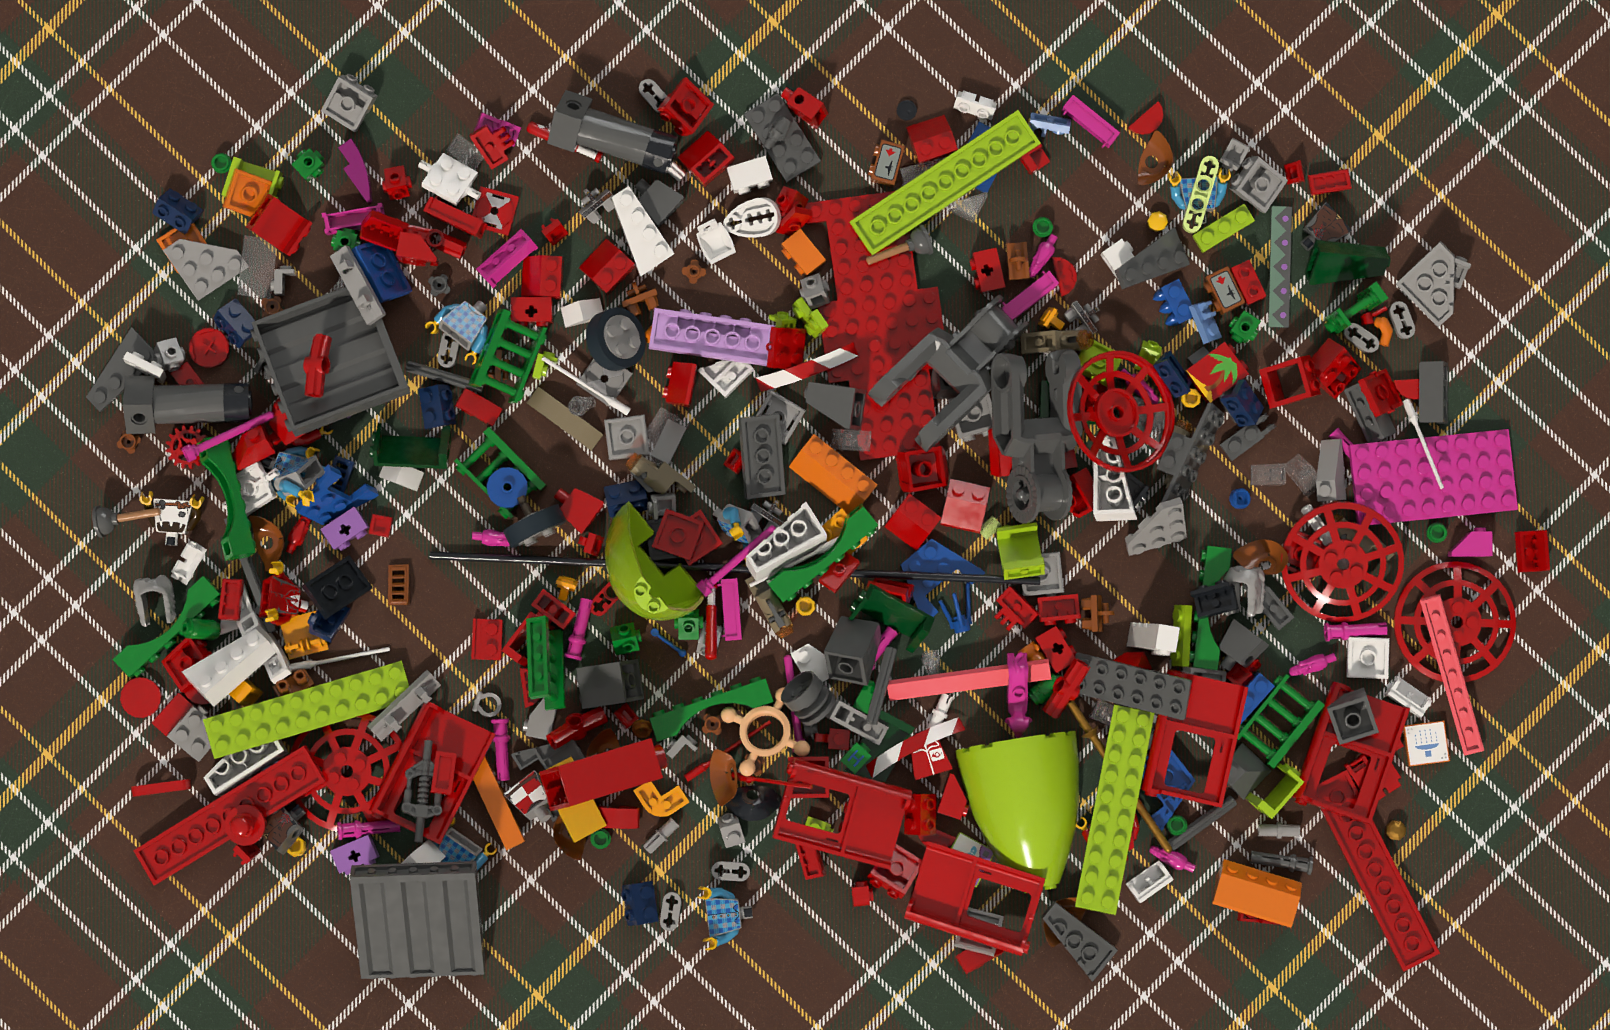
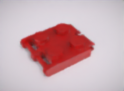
M1360 754L1358 759L1344 765L1359 790H1361L1371 758L1367 759L1368 755ZM1392 763L1383 787L1388 793L1401 786L1398 781L1401 777ZM1383 790L1379 800L1386 796Z

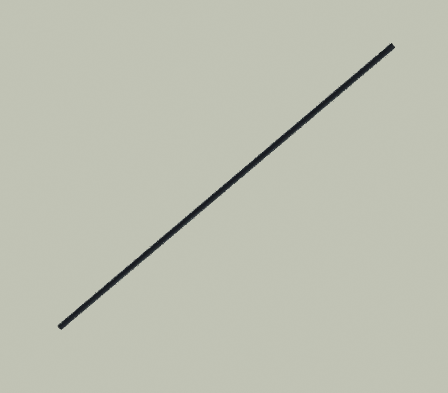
M430 551V560L606 567L605 559ZM653 561L659 569L671 570L680 563L685 570L717 572L725 565L719 563H694L689 566L687 562ZM738 564L730 571L750 573L747 566L743 564ZM855 569L850 577L1040 585V577L1004 580L1003 575Z

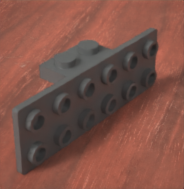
M1209 402L1192 438L1173 432L1157 466L1158 470L1173 476L1162 502L1180 497L1183 503L1188 498L1189 488L1197 479L1198 469L1205 462L1207 450L1214 443L1215 433L1224 421V413L1213 403Z
M1076 653V659L1082 660L1091 667L1080 684L1079 694L1116 703L1119 706H1128L1180 720L1186 719L1192 684L1191 680L1088 654Z

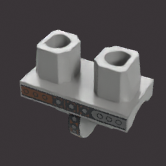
M597 188L592 192L585 189L583 192L586 196L580 201L584 205L588 204L578 212L595 224L602 218L596 211L597 208L602 205L607 212L615 208L611 199L612 193L608 189H605L602 193Z
M1075 301L1071 304V308L1064 313V317L1069 323L1077 318L1081 321L1082 325L1075 330H1085L1087 336L1089 334L1092 336L1098 331L1089 319L1091 317L1094 323L1099 321L1095 314L1099 311L1098 307L1092 310L1090 305L1086 304L1083 306L1087 312L1086 314L1080 304Z
M777 500L773 504L768 501L764 502L763 506L769 509L768 512L754 503L751 507V512L758 523L762 517L769 521L764 531L771 525L777 528L784 523L771 515L775 513L780 516L783 512L777 508L779 503Z

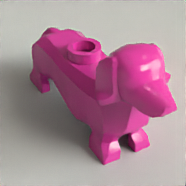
M1019 652L1016 657L1014 653H1007L1009 679L1006 702L1011 717L1006 718L1005 723L1012 729L1016 738H1021L1032 722L1030 717H1025L1028 705L1027 653Z

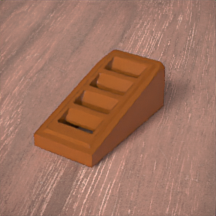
M409 564L388 565L389 606L410 605ZM405 570L403 575H393V571ZM393 579H404V583H393ZM394 587H404V591H394ZM394 595H404V599H394Z

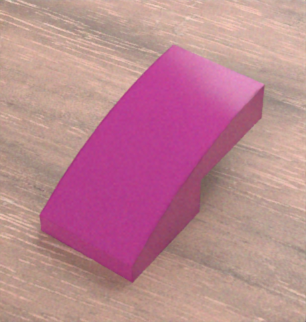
M485 113L480 114L474 131L486 124L492 132L504 126L506 131L500 135L509 133L511 136L505 143L511 139L516 143L521 127Z

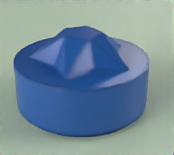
M1239 488L1231 492L1229 501L1234 508L1243 509L1250 504V494L1246 489Z

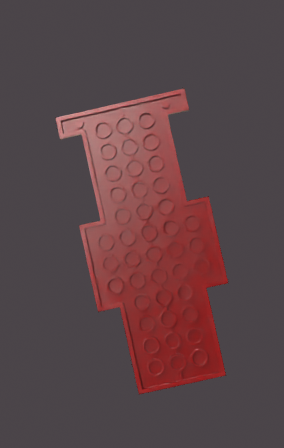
M895 191L811 202L805 206L806 209H811L813 216L806 224L827 223L837 301H830V303L818 307V311L829 325L822 333L824 354L852 342L858 353L857 357L828 369V383L849 381L850 388L867 390L861 430H856L860 461L897 456V453L900 451L921 448L915 441V438L919 435L920 430L936 416L929 372L933 368L929 364H926L884 406L881 407L868 395L873 386L925 336L937 327L944 330L938 287L918 289L913 252L907 250L869 265L866 262V258L871 256V254L849 223ZM910 231L879 252L906 243L905 241L910 239Z

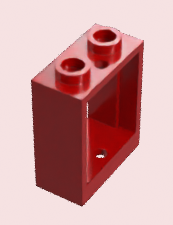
M1310 355L1259 370L1270 409L1321 394L1320 382L1316 378L1315 365ZM1298 364L1306 393L1285 399L1277 370Z

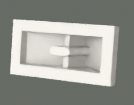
M600 298L580 300L561 307L565 328L590 322L593 316L603 312Z
M383 466L379 477L418 491L424 472L412 467Z

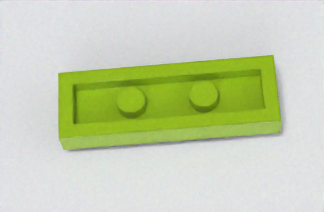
M1243 204L1195 233L1192 237L1202 253L1255 220L1246 205Z
M1174 605L1173 626L1179 627L1180 630L1176 652L1170 655L1171 666L1189 667L1192 606Z

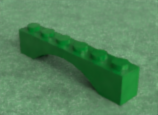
M213 437L204 438V439H202L200 442H198L196 445H198V444H200V443H202V442H205V441H207V440H209V439H211V438H213ZM226 440L199 453L201 464L218 481L226 499L227 525L221 539V545L225 561L251 556L255 553L256 544L251 536V524L246 516V504L241 496V484L237 480L236 464L231 455V444Z
M861 503L845 516L844 525L839 537L825 554L805 565L782 567L766 580L768 585L782 602L786 600L791 601L797 596L799 589L802 587L805 589L813 583L815 576L818 574L820 576L829 570L828 566L834 561L837 563L845 557L844 553L850 548L853 550L861 544L860 540L874 534L877 531L878 523Z
M1205 546V550L1201 551L1200 562H1204L1203 570H1199L1198 582H1201V586L1206 585L1209 587L1215 585V582L1219 581L1230 569L1231 548ZM1195 610L1193 622L1196 623V631L1192 630L1191 643H1194L1193 651H1190L1189 663H1192V668L1218 670L1220 649L1210 631L1208 617L1199 619Z
M202 576L188 589L183 611L168 631L150 642L126 646L112 660L128 677H139L145 672L146 669L144 667L149 662L153 664L161 657L159 653L164 648L168 650L176 643L174 639L180 634L183 636L181 626L187 618L202 619L209 607L214 608L220 602V590L208 577Z
M761 676L750 679V684L742 686L741 683L730 686L731 690L723 693L722 689L710 693L711 697L703 699V696L692 699V704L684 706V703L672 706L673 710L665 713L664 709L652 713L654 717L649 719L657 742L678 735L681 728L692 716L710 706L722 703H736L757 708L774 702L766 678L761 679Z

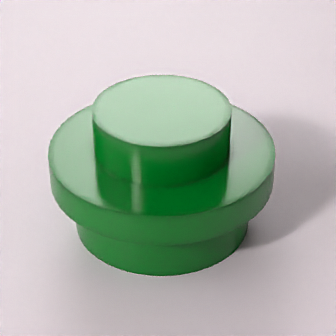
M224 153L216 154L211 161L212 168L221 174L228 172L232 163L231 158Z
M1046 217L1037 218L1033 223V232L1038 237H1047L1053 230V224Z
M1432 523L1427 528L1426 534L1431 542L1440 543L1447 537V529L1441 523Z
M1172 816L1167 822V829L1172 835L1180 836L1187 830V821L1182 816Z
M599 829L592 833L590 837L591 844L597 849L606 848L611 842L610 833L605 829Z

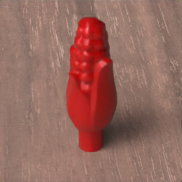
M302 515L298 522L296 521L287 538L290 542L286 549L288 553L293 554L297 545L300 546L304 542L311 519Z

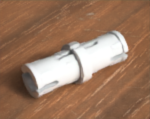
M947 694L941 695L936 708L932 710L933 715L926 729L943 723L944 718L947 719V711L954 697Z

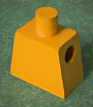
M246 678L229 695L239 704L249 706L253 705L264 692Z

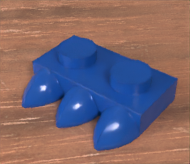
M1179 279L1156 291L1153 300H1166L1161 305L1159 312H1172L1165 322L1166 325L1175 326L1193 318L1189 306L1192 304Z

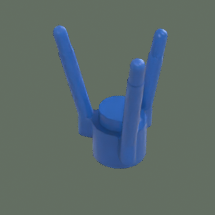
M966 583V617L965 614L961 615L956 593L952 594L957 616L953 617L954 621L943 601L939 600V604L949 622L950 629H954L955 634L971 630L970 584Z

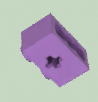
M353 507L320 530L334 550L340 549L342 551L351 545L350 541L354 538L359 540L368 534L366 530L370 527L358 508ZM344 526L351 527V529H349V535L345 533L342 534V532L344 531Z
M371 834L330 851L339 874L345 872L346 875L350 874L352 865H372L376 863L375 858L380 857ZM353 850L361 855L358 857V861L351 858V855L354 854Z

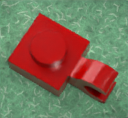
M1257 658L1247 668L1237 663L1226 674V679L1231 683L1246 686L1255 677L1251 672L1258 670L1262 664Z
M829 728V734L815 733L814 741L828 742V749L849 750L850 730Z

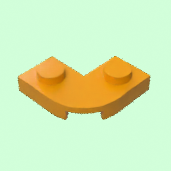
M653 782L642 784L633 790L647 812L659 817L669 816L690 802L679 785L661 796Z

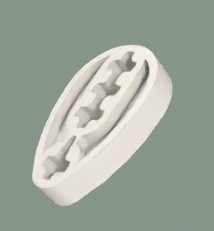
M764 197L755 198L733 209L724 219L723 225L728 232L737 236L753 238L768 236L778 229L781 222V212L777 204L771 199ZM774 212L772 218H764L753 222L748 220L751 216H759L760 213L763 215ZM733 220L742 221V223L735 225V227L730 225V222Z

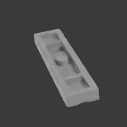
M345 245L332 254L330 258L367 325H372L384 317L386 313L350 246ZM349 268H353L351 271L346 273V270H348Z
M426 670L367 727L382 742L393 730L397 732L402 727L400 724L423 702L427 704L432 699L430 695L441 684Z

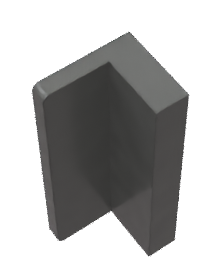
M1432 361L1419 363V422L1448 424L1447 362Z
M1359 383L1344 390L1368 443H1375L1396 433L1388 413L1375 418L1365 395L1361 391Z

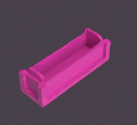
M1072 95L1061 110L1064 112L1063 116L1067 114L1103 143L1102 148L1105 146L1109 148L1120 134L1118 130L1074 95Z
M377 203V206L331 214L321 213L325 223V234H337V230L343 231L344 228L360 230L361 222L371 210L385 214L384 205Z
M520 229L476 270L494 288L505 275L532 251H536L538 247Z
M1042 271L1041 274L1043 276L1009 303L1005 304L1002 302L1003 307L1001 309L1012 320H1015L1059 285V282L1050 271L1047 273Z
M721 579V584H717V586H722L725 635H721V637H725V641L742 640L738 579Z

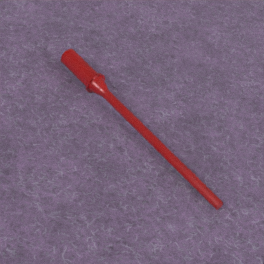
M770 720L749 733L748 739L770 725ZM741 739L723 752L728 753L742 744ZM711 760L700 763V765L684 775L686 780L689 782L706 771L710 766Z
M734 772L731 773L732 780H735ZM737 772V781L747 783L758 781L807 789L813 788V785L759 778L753 775L744 776Z

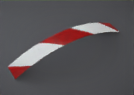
M852 342L805 363L757 377L756 381L761 392L774 389L831 369L857 357L858 353Z

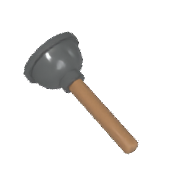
M919 224L911 232L910 239L906 240V243L866 258V262L871 265L907 250L909 252L914 250L918 254H933V246L926 228L923 224Z
M99 505L94 506L92 511L94 530L99 538H103L111 533L120 522L161 515V509L152 508L118 514L113 513L109 508Z

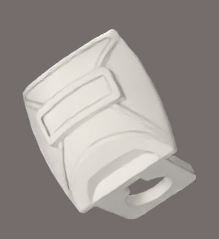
M712 219L697 227L699 233L696 235L699 245L711 265L736 253L733 241L721 222L717 223L715 219Z

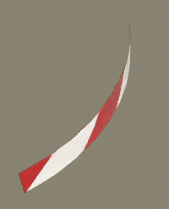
M959 717L935 725L885 751L868 763L866 767L873 779L883 770L914 751L937 740L964 731L965 728Z

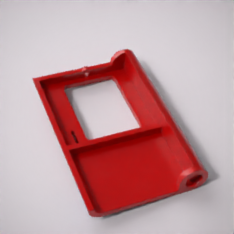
M1168 669L1167 674L1192 681L1186 719L1180 720L1158 714L1141 789L1145 791V795L1157 797V794H1164L1222 808L1248 687ZM1178 730L1215 739V746L1203 793L1171 787L1165 784L1175 732Z
M1332 682L1300 772V778L1304 783L1292 797L1300 805L1306 806L1308 803L1348 818L1371 824L1410 708L1401 707L1367 695L1379 733L1339 745L1327 707L1343 694L1354 690H1351L1349 686L1342 683ZM1333 745L1368 755L1371 758L1353 809L1320 799L1315 795Z
M431 702L423 703L369 809L372 812L371 816L380 821L385 818L415 833L416 824L396 815L395 809L407 787L406 770L423 761L424 741L431 740L433 741L431 761L435 763L436 751L457 754L451 795L444 796L441 802V815L434 816L430 826L424 828L423 833L424 838L440 845L496 734L445 711Z
M796 758L792 762L789 761L786 773H788L787 782L796 783L797 781H802L849 795V800L839 833H833L788 821L786 815L794 787L785 785L772 838L890 870L904 812L909 808L912 799V790Z
M927 841L919 874L904 919L1023 956V953H1028L1031 944L1027 940L1046 879ZM978 878L1031 895L1029 908L1020 932L970 917L967 914Z

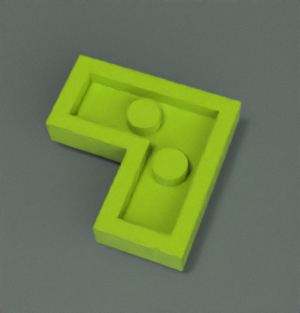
M802 297L792 305L794 315L803 321L806 332L810 336L812 335L814 339L819 337L829 326L818 309L812 312Z

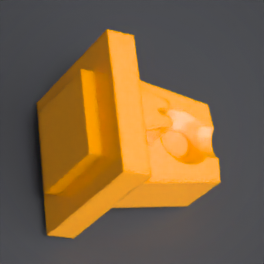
M1048 307L1041 316L1038 325L1048 329L1052 326L1057 330H1061L1065 323L1057 318V309Z
M559 576L556 580L557 587L561 588L558 599L566 601L569 592L575 591L579 581L566 576Z

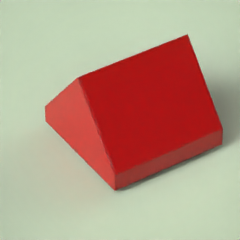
M1301 160L1284 165L1286 179L1288 180L1287 185L1305 182Z
M734 448L723 465L736 474H739L742 470L741 451Z
M627 703L612 714L625 730L639 719Z

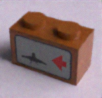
M882 139L880 145L876 144L873 156L877 157L875 164L871 163L868 175L871 176V182L894 188L905 148L904 145Z
M1228 266L1204 278V289L1207 294L1211 293L1214 299L1212 305L1215 311L1220 312L1221 315L1246 303Z

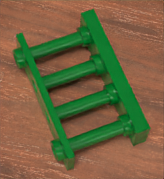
M1377 281L1357 295V303L1345 312L1338 308L1324 318L1326 322L1324 326L1329 333L1337 335L1352 325L1348 319L1360 310L1366 309L1369 312L1388 299V296Z
M500 309L496 313L468 385L477 388L487 384L509 394L508 402L514 404L521 401L524 396V385L540 345H543L547 338V334H545L547 328L539 327L536 331H533L511 321L509 317L511 312L506 309ZM504 329H512L533 339L529 350L503 339ZM497 347H503L525 357L522 368L520 369L496 358L494 354ZM494 365L518 376L514 388L489 377L487 374L489 366Z
M490 427L483 432L486 435L485 441L463 463L457 458L454 460L457 464L455 468L463 476L467 474L486 494L487 488L482 483L504 461L507 462L509 459L515 464L513 469H517L529 479L527 481L528 490L526 496L533 490L539 489L542 492L547 487ZM496 445L501 450L498 453L499 456L475 477L468 468L490 447L493 448ZM505 484L503 486L504 490L509 486V484ZM500 507L498 510L505 519L509 517L513 520L515 518L511 513L515 507Z
M546 616L527 618L529 698H544L546 711L566 708L563 630L549 631L548 617Z
M1287 674L1276 677L1272 683L1275 687L1263 699L1247 721L1240 725L1237 738L1239 740L1243 736L1263 752L1268 759L1265 764L1273 769L1325 706L1320 700L1308 701L1287 684L1286 681L1290 677ZM1280 688L1304 707L1306 712L1301 718L1293 715L1273 698ZM1267 704L1292 723L1291 726L1293 728L1289 733H1283L1260 714ZM1254 721H1257L1279 739L1280 745L1276 750L1269 748L1247 730Z

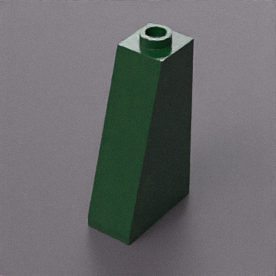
M1316 240L1305 275L1309 285L1382 276L1385 274L1386 268L1390 266L1391 258L1385 247Z

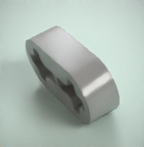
M645 79L639 85V92L657 113H660L657 110L658 103L655 98L658 97L663 101L667 95L653 80ZM644 85H653V96L649 92H643L645 90Z
M1403 302L1393 303L1389 307L1388 313L1394 330L1399 338L1408 339L1415 333V325L1409 309ZM1396 306H1398V308L1403 309V312H1401V320L1398 314L1393 313V311L1396 309ZM1402 321L1405 327H1410L1408 335L1400 331L1403 328Z
M1351 323L1352 325L1343 330L1344 339L1362 352L1373 353L1378 349V338L1360 325ZM1355 328V333L1359 335L1360 338L1356 336L1349 337L1350 332L1347 330ZM1362 338L1366 341L1372 339L1374 348L1370 347L1367 349L1366 343L1362 341Z
M443 333L438 352V362L444 368H451L457 361L460 344L453 341L451 348H449V341L446 340V337L450 336ZM447 350H450L449 356L452 358V361H448L445 364L442 356H446Z
M718 861L712 866L711 872L713 877L718 880L744 881L750 875V868L742 862ZM723 865L724 869H730V873H723L722 876H718L715 868ZM739 866H743V869L747 870V874H743V877L740 878L737 873H732V870H738Z
M669 892L663 898L660 925L666 931L674 930L679 923L681 897L676 892ZM671 895L675 896V900H678V904H674L673 910H669L670 903L666 902V899H670ZM668 913H672V920H675V924H671V927H667V923L663 922L664 919L668 918Z

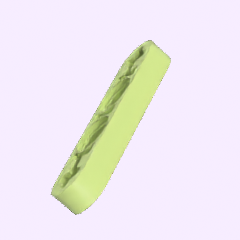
M1213 156L1203 158L1199 165L1182 223L1183 229L1188 233L1197 232L1203 222L1219 168V162ZM1208 161H1212V165L1215 166V168L1210 169L1208 174L1212 175V178L1207 175H1200L1201 172L1205 174L1207 166L1204 163H1208ZM1202 179L1209 183V188L1205 191L1198 187V182ZM1194 199L1202 200V209L1196 210L1193 208L1192 202ZM1189 211L1194 214H1201V217L1196 216L1195 223L1197 226H1194L1192 229L1187 224V221H1190L1193 214H1189Z

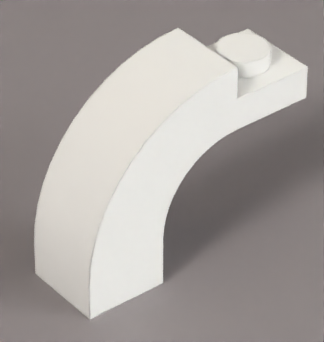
M254 612L237 622L242 636L256 628L276 651L264 663L269 678L274 684L291 674L288 666L290 663L274 635L267 632L264 622Z

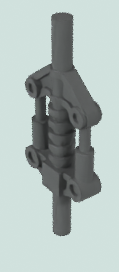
M431 740L424 741L423 761L418 762L405 772L407 787L404 791V801L401 810L403 813L417 818L414 839L416 843H423L425 819L440 816L442 813V794L435 793L433 806L426 805L429 795H427L429 793L428 788L430 787V784H428L430 782L429 777L433 778L434 763L431 761L433 744ZM421 776L418 785L420 787L418 788L419 794H417V798H419L417 799L418 805L411 804L412 779Z

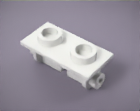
M964 90L963 92H958L954 109L976 115L982 119L992 120L997 105L994 100L980 96L979 102L975 101L976 94Z
M190 541L189 544L187 543L180 555L185 558V561L178 560L171 570V577L187 585L207 549L193 541Z

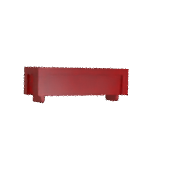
M439 196L435 198L429 197L423 210L426 214L479 239L482 238L488 226L484 222L485 218L483 216H480L478 219L441 202Z

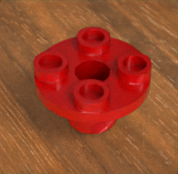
M249 804L234 807L225 819L226 834L231 841L242 846L258 842L263 837L267 826L263 813L257 807Z

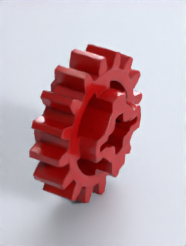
M183 425L182 431L176 428L175 435L169 434L172 440L166 441L170 448L166 449L165 452L171 453L168 459H175V466L181 463L182 469H186L188 465L192 470L194 469V464L200 467L199 456L191 462L180 459V457L184 456L182 447L186 446V443L196 446L198 442L208 436L206 434L201 436V429L195 432L194 426H190L188 430ZM185 434H193L196 438L188 439ZM177 440H178V441H179V443H178V448L175 449V444H176V442H177Z

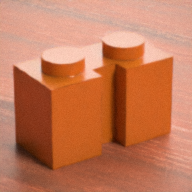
M801 229L781 244L783 248L781 252L788 260H794L796 263L794 268L801 276L805 274L808 277L826 262L823 255Z

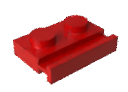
M473 618L471 659L502 660L503 620Z

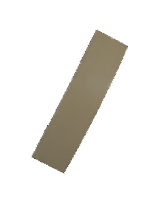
M540 387L535 390L527 401L528 405L591 451L603 436L601 432Z

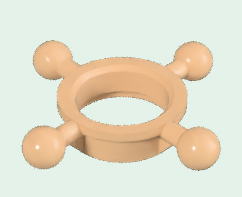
M785 687L779 688L776 691V702L773 707L760 706L754 708L744 717L738 715L732 707H725L721 711V718L724 722L740 724L741 741L750 752L747 760L742 761L739 766L740 773L744 776H751L755 772L754 763L758 756H773L782 751L785 746L794 749L795 754L800 757H804L810 752L808 742L803 740L796 742L790 739V723L785 714L780 711L784 704L781 701V694ZM761 716L775 717L783 725L781 741L770 749L757 748L748 739L749 726L756 718Z

